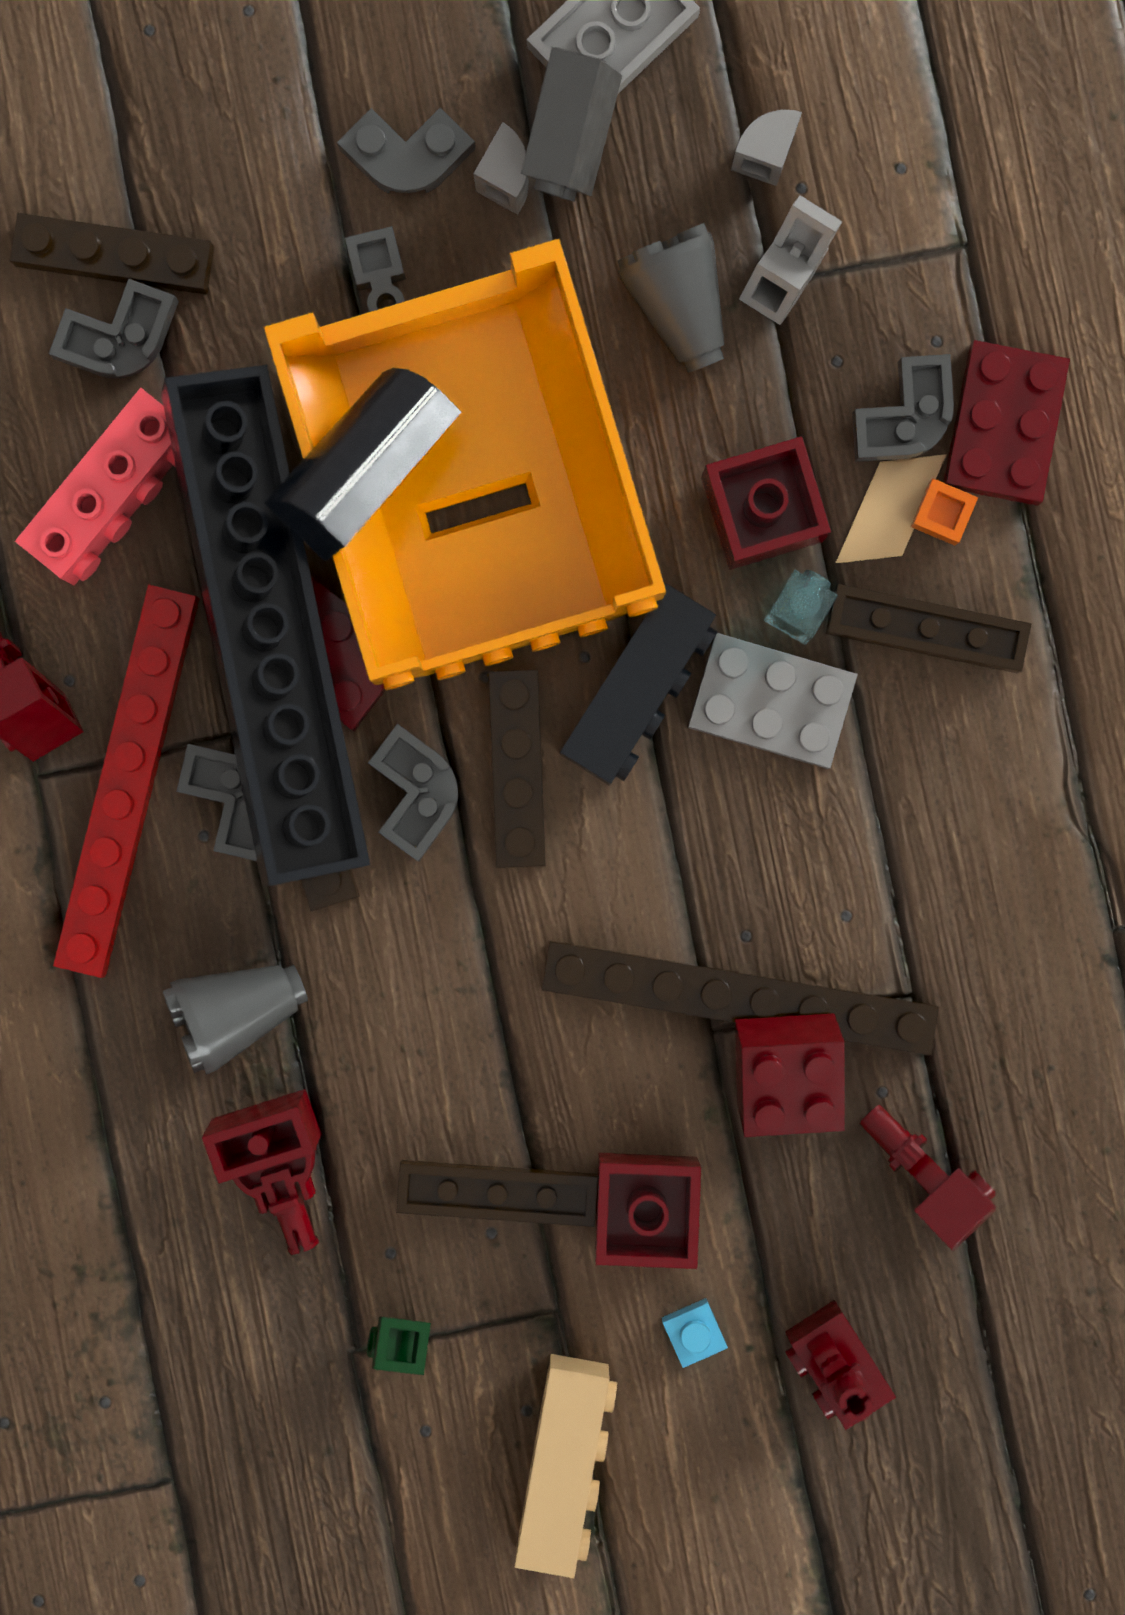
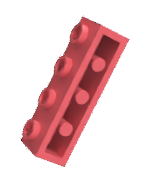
M140 387L15 540L18 545L60 579L73 586L79 580H87L100 565L101 558L98 556L110 542H118L127 533L132 524V520L129 518L141 504L147 505L154 500L162 489L163 482L161 479L172 466L176 467L164 406Z

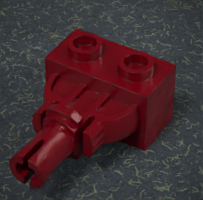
M0 632V740L9 751L18 750L34 762L84 731L65 693L22 657L17 659L22 655L20 649L9 639L3 638Z
M306 1089L212 1118L201 1137L218 1184L233 1179L239 1189L254 1198L259 1214L267 1213L269 1209L270 1213L277 1217L288 1246V1252L291 1255L299 1254L301 1251L299 1246L301 1245L305 1252L314 1248L319 1243L304 1204V1199H311L316 1194L311 1174L315 1164V1150L321 1136V1131Z
M880 1104L860 1122V1125L890 1156L888 1162L892 1170L897 1172L903 1167L929 1194L914 1211L953 1252L996 1211V1205L991 1201L996 1196V1192L975 1170L966 1176L958 1168L948 1176L921 1149L928 1141L923 1134L920 1136L914 1134L912 1136Z
M835 1300L785 1331L792 1346L785 1353L801 1378L808 1373L813 1378L819 1389L813 1392L812 1395L828 1420L837 1416L845 1430H847L896 1398Z

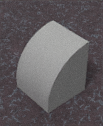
M776 110L754 120L746 128L739 140L731 170L777 186L802 112Z
M503 122L473 173L475 189L479 194L518 215L526 201L529 189V177L521 174L526 150L515 131Z

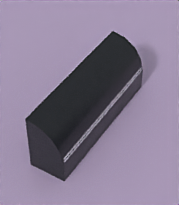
M391 368L384 371L269 496L264 504L326 562L351 541L462 412L441 390L425 377L408 369Z

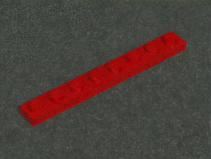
M148 584L53 964L54 967L99 978L106 977L200 600L197 596Z

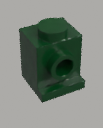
M379 1317L378 1327L372 1326L367 1343V1356L373 1358L372 1369L424 1375L431 1323Z

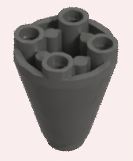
M705 223L687 229L662 243L658 241L617 260L620 267L618 273L621 281L677 362H684L687 373L724 359L720 348L725 344L715 247L711 232H707Z
M281 965L183 978L171 982V988L162 991L175 1027L178 1028L186 1025L189 1034L181 1037L193 1072L196 1073L204 1070L206 1075L221 1068L298 1011L297 1005L308 1001L305 988L294 965L284 969Z

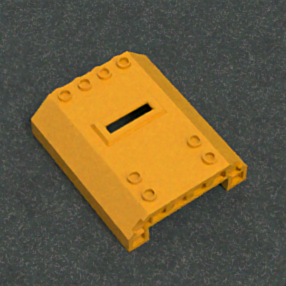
M559 239L510 253L511 270L325 326H319L312 312L264 327L303 459L382 372L391 368L408 369L425 377L441 390L462 412L351 541L333 556L369 680L374 685L384 684L385 690L406 686L413 683L414 678L436 673L437 680L448 679L465 673L464 664L483 659L485 666L498 664L513 658L511 650L531 645L532 652L551 648L561 643L559 636L577 630L580 637L603 632L608 629L607 621L626 614L629 617H634L657 609V601L664 599L666 594L662 575ZM526 483L531 504L431 533L426 513Z

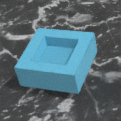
M707 1298L662 1317L663 1325L682 1368L728 1348Z

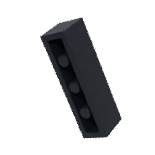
M667 583L665 584L666 594L664 599L657 601V609L646 614L560 751L561 756L609 786L615 777L625 781L639 758L638 755L631 752L641 735L649 740L652 738L665 717V714L658 710L659 706L667 694L677 698L692 674L684 669V666L693 652L703 656L718 632L710 627L716 617L715 613Z

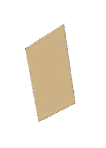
M947 454L881 461L836 563L902 556L914 528L910 526L926 488L933 478H937Z

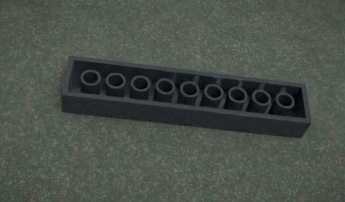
M260 365L166 377L161 396L262 887L369 866L370 861L304 541L264 504L269 496L290 475L268 366Z

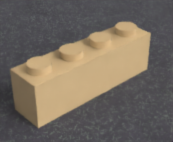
M550 1354L516 1545L515 1568L574 1578L577 1560H587L591 1530L583 1528L586 1510L593 1512L596 1510L600 1481L592 1479L595 1461L604 1462L608 1442V1431L601 1430L603 1413L613 1412L617 1391V1382L609 1381V1365L606 1363Z

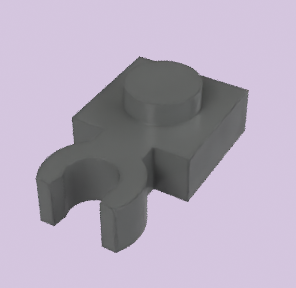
M393 226L345 237L358 291L372 288L367 299L369 312L378 310L379 304L385 299H391L396 304L405 302L402 292L392 285L393 282L406 280Z

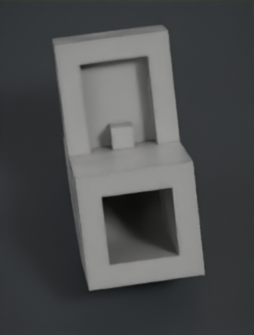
M800 195L792 205L773 243L757 263L739 300L781 325L823 260L842 221Z

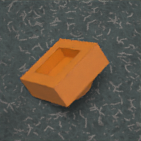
M933 478L926 488L910 527L956 546L962 538L978 497Z

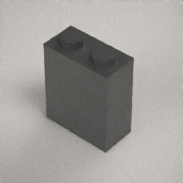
M552 47L521 171L522 175L536 180L535 190L575 202L577 193L592 196L622 75L603 60Z

